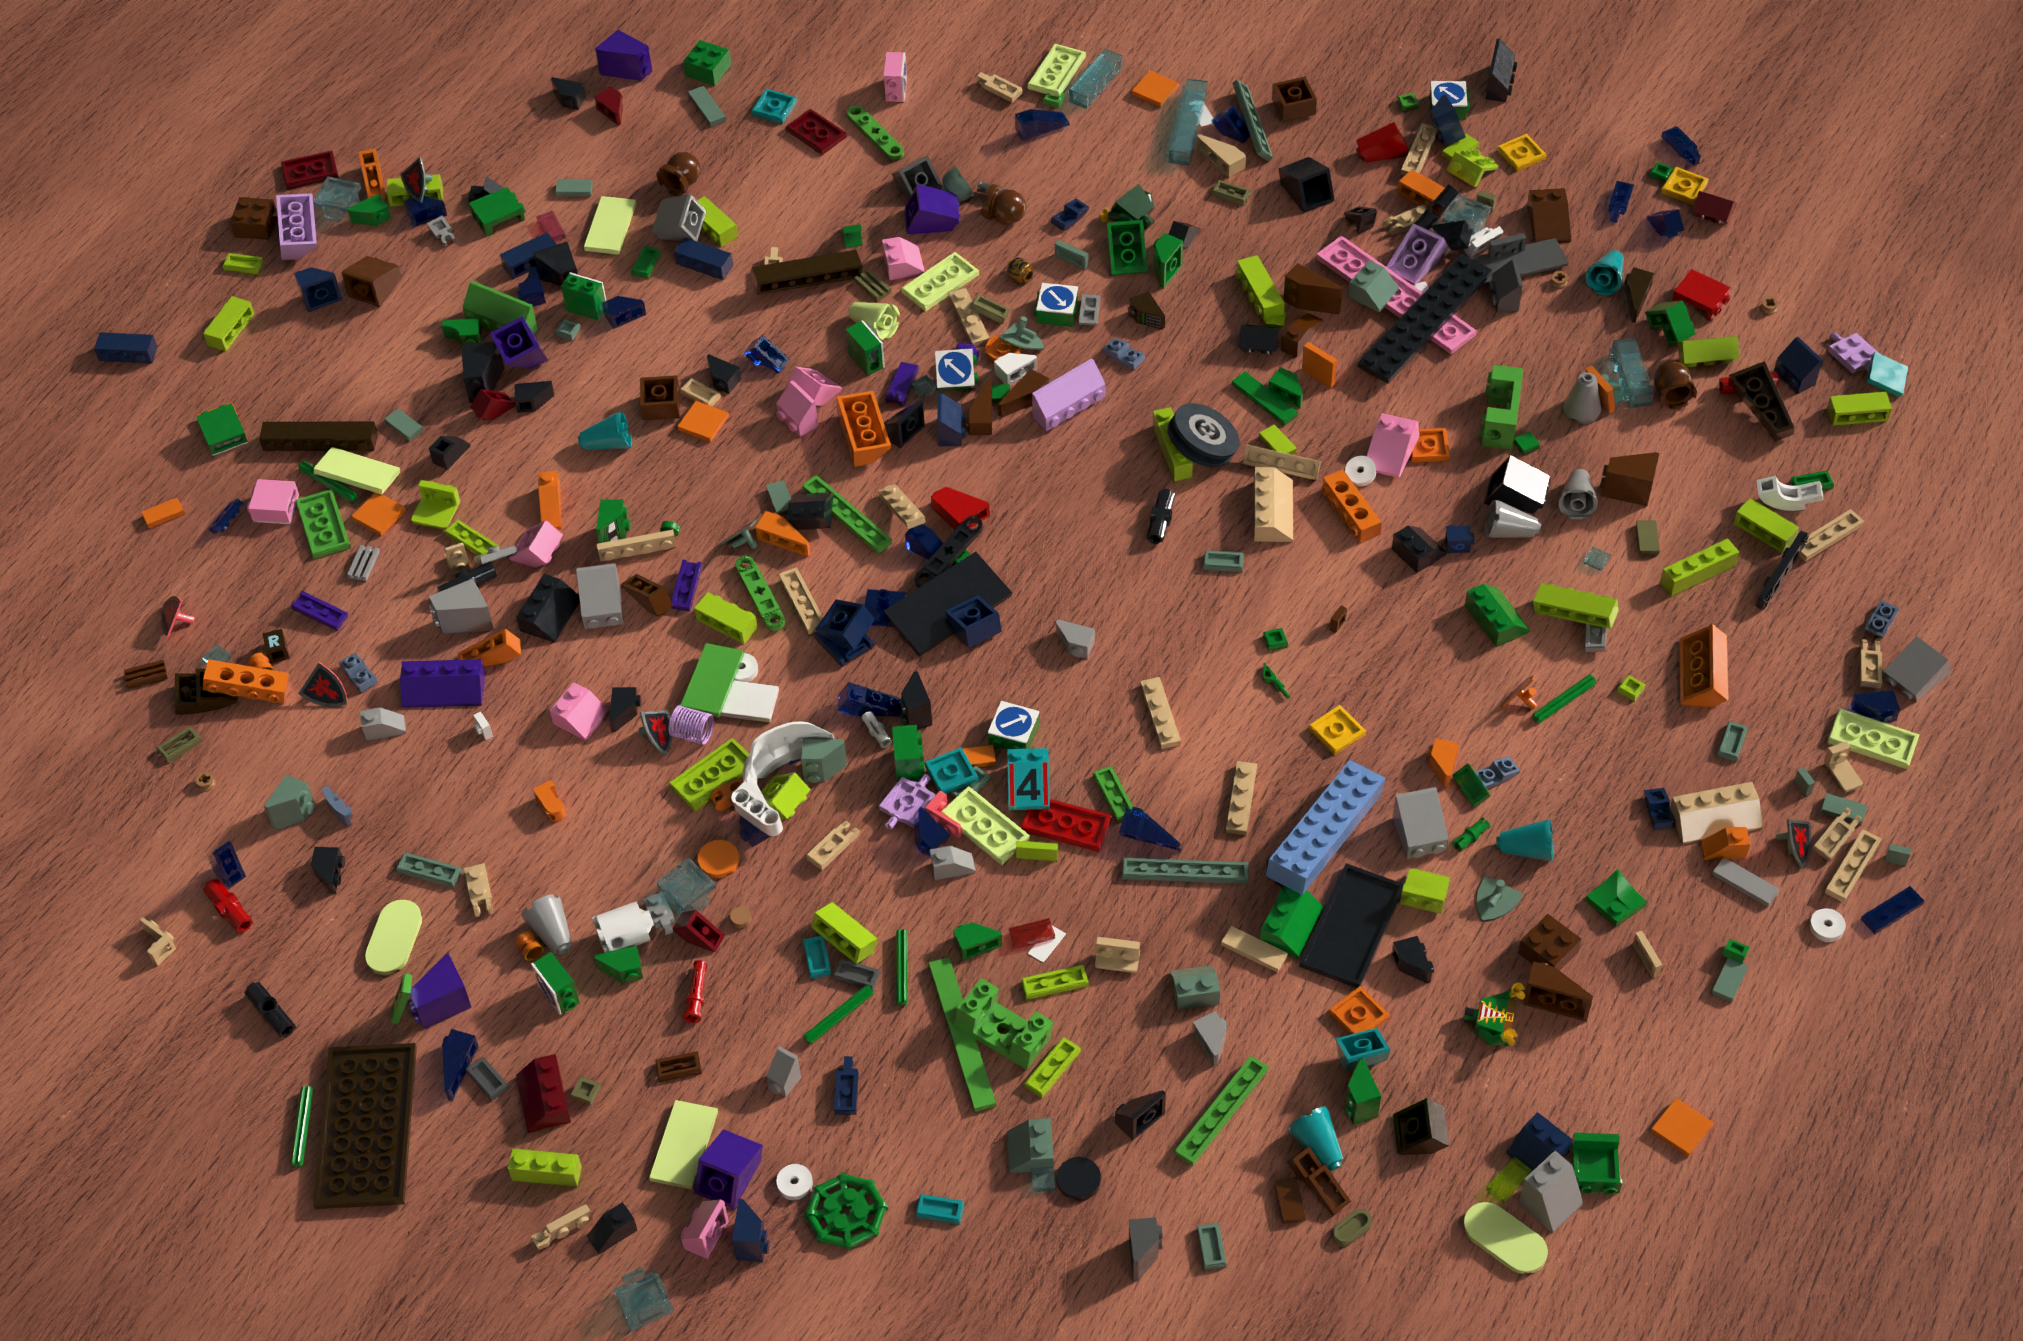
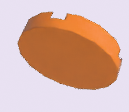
M998 335L990 338L985 344V355L993 364L999 357L1008 353L1021 354V347L1001 340Z
M713 840L706 843L700 849L698 865L706 876L724 878L727 874L733 873L737 869L739 853L736 846L731 842Z

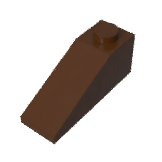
M1306 313L1291 323L1282 335L1281 351L1298 357L1304 345L1310 341L1323 323V319Z
M1030 369L998 403L999 416L1004 417L1032 405V393L1049 384V378Z
M987 380L969 408V416L965 417L966 428H969L970 435H992L991 380Z
M635 574L621 584L651 614L656 616L663 615L673 606L663 586L638 574Z

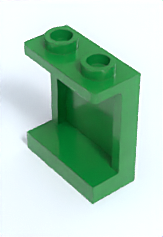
M508 187L469 203L473 218L487 237L493 235L492 226L516 216L521 221L525 220L524 213L526 211L523 204L518 202L516 194L514 192L511 193Z
M1574 1132L1571 1145L1572 1164L1580 1192L1584 1194L1603 1192L1607 1195L1620 1193L1622 1179H1620L1618 1156L1619 1134Z

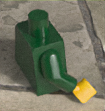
M1139 184L1129 189L1130 191L1116 200L1110 212L1107 208H1104L1103 214H1099L1100 221L1108 222L1109 220L1119 222L1143 220V225L1147 229L1155 222L1149 216L1154 209L1152 195L1150 192L1144 191Z

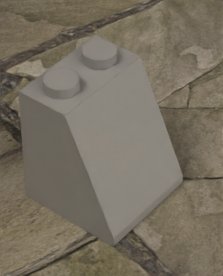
M691 194L662 199L657 210L656 220L653 223L652 232L660 240L682 241L685 237L697 241L706 210Z
M616 564L576 568L584 629L624 624L621 587Z
M474 579L429 596L431 604L428 607L433 616V623L436 628L440 627L443 634L494 630L488 606Z
M1918 636L1884 670L1885 681L1892 687L1897 686L1902 690L1901 693L1907 699L1913 698L1915 701H1919L1951 673L1949 660Z
M1436 787L1396 795L1392 818L1406 858H1420L1423 855L1440 854L1443 851H1447L1449 838Z
M1556 1151L1524 1179L1519 1204L1552 1233L1583 1205L1573 1166Z

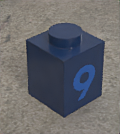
M1470 525L1446 526V552L1470 553L1471 545H1474L1475 541L1474 533L1470 531Z

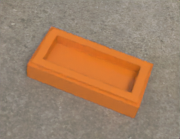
M177 497L141 512L149 529L185 514Z
M993 745L963 749L972 767L975 765L978 768L996 765Z

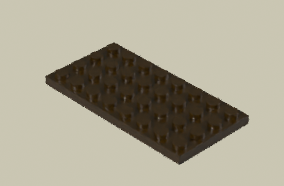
M416 1043L329 1047L313 1203L315 1209L405 1205L417 1052Z

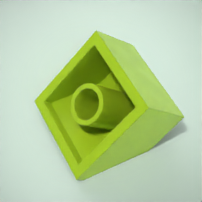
M794 772L774 776L761 793L767 804L778 812L780 819L788 820L795 814L797 806L807 799L806 795L811 789Z

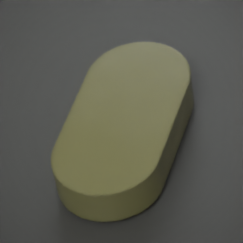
M1362 1209L1353 1211L1335 1225L1332 1232L1333 1241L1339 1246L1346 1247L1359 1239L1372 1226L1370 1213Z

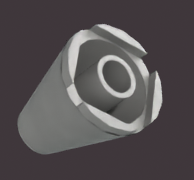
M1580 374L1563 404V411L1568 419L1571 420L1572 418L1577 420V423L1587 424L1595 421L1599 416L1601 403L1598 382L1594 374Z
M1576 469L1569 476L1559 497L1558 506L1560 511L1567 514L1570 519H1587L1590 517V514L1595 513L1597 510L1598 500L1589 473L1584 469Z
M1493 500L1486 517L1489 518L1488 523H1485L1484 534L1488 538H1529L1539 534L1541 523H1538L1537 518L1499 500Z
M553 894L533 901V907L529 910L527 907L523 909L521 913L523 920L553 954H566L570 950L572 941L560 896L557 895L555 898Z

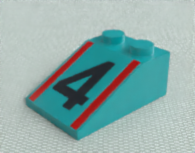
M1048 748L1007 749L1009 810L1050 809Z

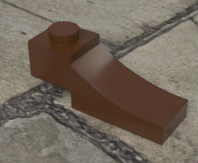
M1310 1147L1304 1148L1287 1161L1298 1179L1302 1180L1313 1191L1331 1216L1351 1202L1328 1167L1320 1163Z

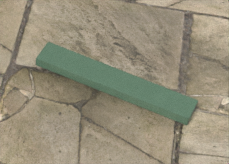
M1235 80L1232 84L1256 153L1269 162L1273 156L1250 90L1247 85L1239 80Z
M1123 858L1122 879L1248 884L1249 862Z

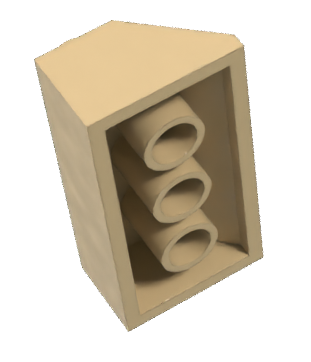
M1255 467L1254 541L1293 542V480L1274 467Z
M1753 782L1672 797L1670 810L1676 821L1675 827L1682 844L1699 842L1724 828L1747 827V832L1763 829L1760 799Z

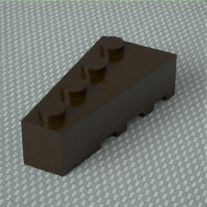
M1765 361L1729 375L1728 383L1775 441L1794 435V424Z

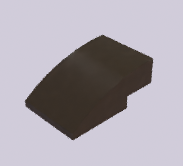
M196 669L195 673H175V715L196 714L225 708L238 703V696H230L218 692L211 693L203 690V678L206 669Z

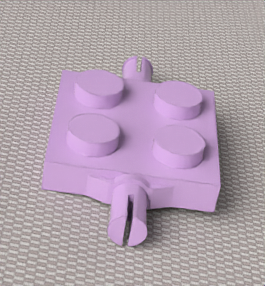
M1836 332L1831 333L1830 338L1836 343L1830 345L1827 351L1852 374L1862 370L1869 371L1871 355L1877 351L1857 333L1846 338H1842Z
M924 774L919 782L901 777L879 805L880 811L891 816L885 823L886 828L892 830L898 821L915 828L926 813L925 807L936 796V794L925 787L931 780L930 776Z

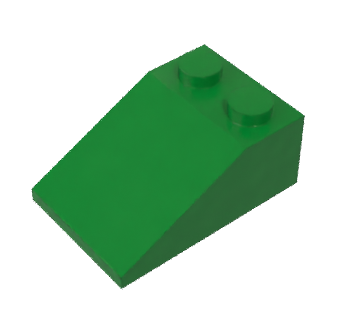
M1143 220L1107 223L1112 276L1147 273Z

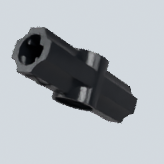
M1448 184L1414 224L1429 231L1432 225L1442 217L1445 211L1458 198L1460 193ZM1435 205L1441 208V213L1438 215L1433 214L1431 208Z
M1169 489L1159 491L1156 505L1152 507L1147 540L1153 544L1163 542L1167 526L1169 527L1171 523L1175 493Z
M491 562L485 563L473 570L463 569L455 575L454 579L438 586L437 590L441 592L470 579H474L479 588V585L497 577V573Z
M253 982L247 986L244 994L262 1015L264 1021L273 1028L280 1038L291 1035L296 1026L278 1005L276 999L268 993L260 982Z

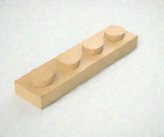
M1421 124L1402 166L1401 175L1405 176L1411 169L1417 173L1421 172L1437 136V127L1434 128L1432 125Z
M963 288L949 292V298L970 343L975 347L985 345L990 338L978 312L970 309L973 301L967 289Z
M1246 445L1242 464L1255 467H1274L1282 473L1317 480L1321 461Z
M896 484L888 485L878 491L879 497L908 529L926 523L924 515Z
M1851 509L1809 534V539L1805 543L1804 549L1800 551L1799 556L1805 562L1862 527L1864 520Z
M673 530L597 544L600 562L676 548Z
M796 567L779 573V579L807 633L812 634L816 632L815 629L823 619V616L799 570Z
M1160 677L1140 681L1161 749L1180 746L1181 739Z
M1237 761L1226 833L1247 836L1257 763Z
M1862 829L1826 888L1825 894L1844 903L1881 843L1882 838Z

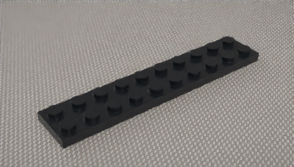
M1461 254L1358 362V368L1389 384L1492 275V269Z

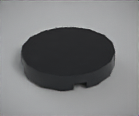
M1085 1157L1069 1158L1061 1164L1057 1172L1059 1190L1064 1196L1075 1198V1200L1089 1199L1097 1193L1101 1184L1099 1167L1094 1161Z

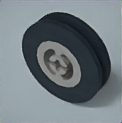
M1189 403L1180 406L1168 424V435L1176 449L1186 458L1199 465L1211 468L1225 466L1239 448V436L1231 422L1216 410L1205 405Z

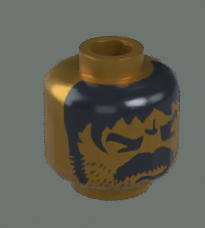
M1017 257L1010 260L1007 264V275L1019 284L1028 283L1034 275L1033 266L1023 258Z

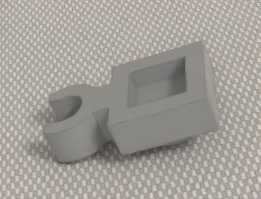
M443 215L427 223L429 230L436 240L441 238L444 247H447V239H451L453 243L456 242L455 236L451 233L452 229Z

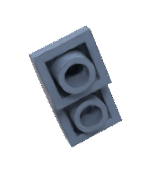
M1113 338L1103 348V351L1111 358L1134 370L1146 359L1144 353L1131 349L1128 342Z
M1880 600L1864 631L1884 638L1899 608Z
M356 653L347 656L339 662V666L360 692L378 683L376 676L366 667L365 662Z
M1510 756L1494 760L1490 767L1475 772L1489 790L1515 777L1520 773V770Z
M330 786L322 788L327 804L334 816L347 827L352 826L350 818L353 817L350 806H345L343 799L339 800L337 793H332Z

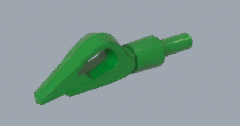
M1264 663L1263 681L1267 684H1273L1278 692H1281L1286 699H1289L1290 695L1284 689L1285 685Z

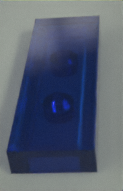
M1909 886L1862 915L1860 920L1874 934H1877L1922 906L1925 901Z

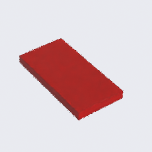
M1050 799V809H1028L1020 828L1032 835L1099 852L1112 815Z

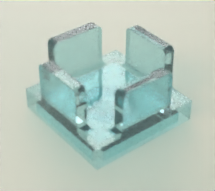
M327 177L313 200L314 206L321 207L326 218L342 220L341 211L347 212V208L360 203L358 193L361 185L357 182Z
M1459 195L1444 214L1442 222L1449 223L1465 220L1471 228L1472 234H1476L1485 229L1486 219L1491 212V207Z
M689 857L656 882L657 887L664 893L668 904L678 914L682 911L685 912L689 908L700 911L709 904L708 894L716 888V883Z
M643 1268L637 1269L622 1276L623 1285L613 1289L631 1331L674 1312L666 1289L656 1271L645 1274Z

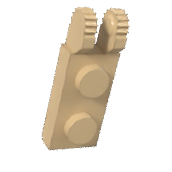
M1422 204L1397 216H1391L1384 220L1383 226L1385 228L1390 227L1389 233L1391 235L1409 231L1413 223L1425 212L1427 206Z
M1862 639L1860 646V686L1880 689L1882 686V652H1880V641L1874 642L1873 651L1867 650V640Z
M1848 807L1840 817L1837 816L1812 848V850L1827 861L1834 857L1862 819L1858 815L1850 825L1846 823L1844 819L1849 816L1851 811Z
M844 821L807 854V860L823 871L858 837L860 830L853 828L852 831L844 836L851 825L848 821Z
M485 863L464 868L475 917H480L481 914L478 905L485 903L488 914H492L491 902L493 900Z

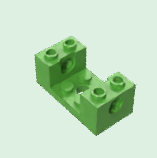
M1493 365L1492 372H1488L1487 383H1490V385L1486 384L1485 396H1488V404L1506 406V409L1487 407V414L1482 415L1481 425L1484 427L1480 428L1479 438H1483L1482 446L1512 450L1523 368Z
M981 978L957 1007L955 1027L1023 1069L1028 1070L1050 1041L1054 1022L1036 1011L1026 1021L997 1003L999 988ZM1003 1027L1009 1032L1007 1034H1000L997 1029Z

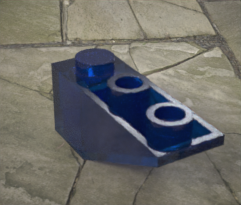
M1029 109L1015 114V130L1022 140L1070 125L1063 112Z
M848 682L838 694L837 711L853 716H863L866 712L872 711L874 716L900 717L902 712L899 702H902V699Z

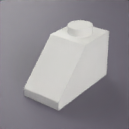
M1008 353L994 361V373L1004 384L1012 385L1022 379L1030 369L1037 370V357L1035 355Z

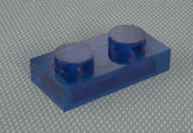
M238 498L229 502L208 530L213 534L225 531L230 525L228 523L229 520L235 518L241 510L239 508L243 502Z

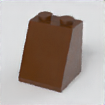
M370 256L364 257L341 272L349 298L377 307L383 304L402 278L398 265Z
M1660 453L1611 457L1609 464L1604 465L1602 476H1605L1602 477L1600 488L1603 489L1602 497L1648 506Z

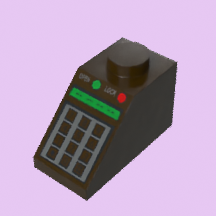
M1150 292L1129 298L1128 313L1137 323L1159 329L1165 328V314Z

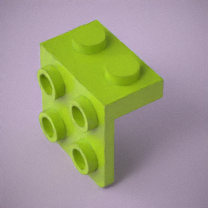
M1463 149V151L1454 152L1447 171L1472 187H1477L1484 171L1497 170L1498 165L1494 163L1493 159L1480 155L1481 152L1476 149Z
M421 480L418 486L422 498L411 518L412 523L442 530L447 529L460 504L457 487Z
M1410 869L1406 883L1403 885L1400 904L1442 914L1450 878L1418 869Z

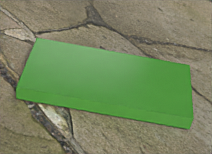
M332 489L295 500L313 559L351 548Z
M706 643L680 706L709 713L714 717H720L744 657V651Z

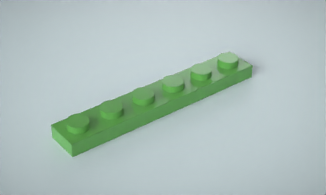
M817 475L802 485L803 491L807 494L833 492L832 515L877 554L892 544V539Z
M1250 1056L1177 1147L1175 1155L1193 1167L1267 1074L1269 1067L1253 1056Z

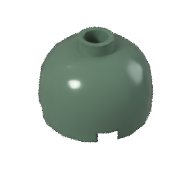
M956 166L944 174L942 179L944 188L942 190L957 195V201L964 202L974 196L973 191Z

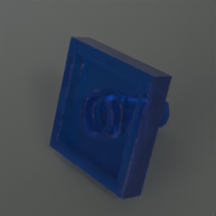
M867 589L865 607L875 619L871 626L893 627L883 615V611L906 597V592Z

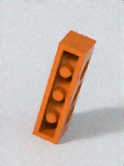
M1342 469L1323 477L1322 493L1325 497L1329 498L1333 509L1339 512L1341 520L1349 526L1351 534L1354 537L1356 536L1359 542L1380 535L1381 520L1346 472Z
M208 659L203 678V690L211 693L218 692L230 696H242L253 700L259 699L271 703L284 704L289 673Z

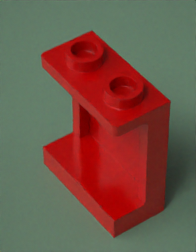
M1691 269L1674 290L1672 302L1684 301L1708 312L1707 320L1711 321L1715 316H1719L1722 306L1727 305L1730 301L1731 295H1729L1731 287Z

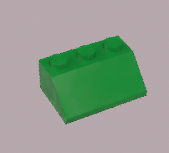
M1483 583L1467 590L1466 608L1496 647L1530 632L1529 627L1499 588Z
M1283 886L1261 928L1260 940L1299 959L1324 907L1308 890L1301 895Z

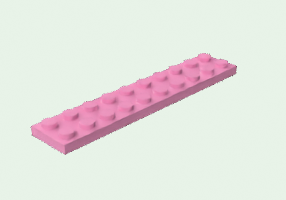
M1343 236L1337 238L1317 253L1316 256L1317 260L1348 282L1354 278L1368 260L1385 267ZM1385 267L1399 287V290L1385 305V308L1401 318L1424 293ZM1453 315L1430 340L1452 355L1475 337L1477 330Z

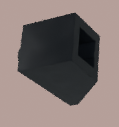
M552 381L515 384L514 401L517 413L537 411L554 397Z
M440 436L429 447L432 462L448 470L471 444L457 436Z
M314 847L311 861L314 874L332 894H336L337 886L341 885L340 872L341 868L345 866V856H342L339 847Z
M1418 936L1393 942L1392 955L1398 970L1425 983L1431 982L1434 967L1432 962L1428 961L1426 947L1424 943H1420Z

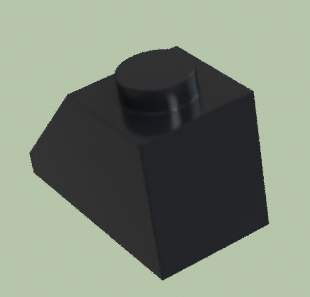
M552 77L553 92L561 105L566 108L579 110L586 98L584 83Z
M1465 220L1432 225L1434 232L1444 238L1448 248L1452 251L1469 247L1472 230Z
M1173 221L1168 235L1182 240L1183 247L1188 248L1200 228L1185 222Z
M708 354L707 362L713 387L718 391L730 394L741 381L740 367Z
M612 687L609 717L612 732L618 731L637 716L638 707H641L642 699L641 695H638L636 687Z
M622 1202L601 1216L587 1235V1238L597 1253L601 1254L638 1230L635 1219Z

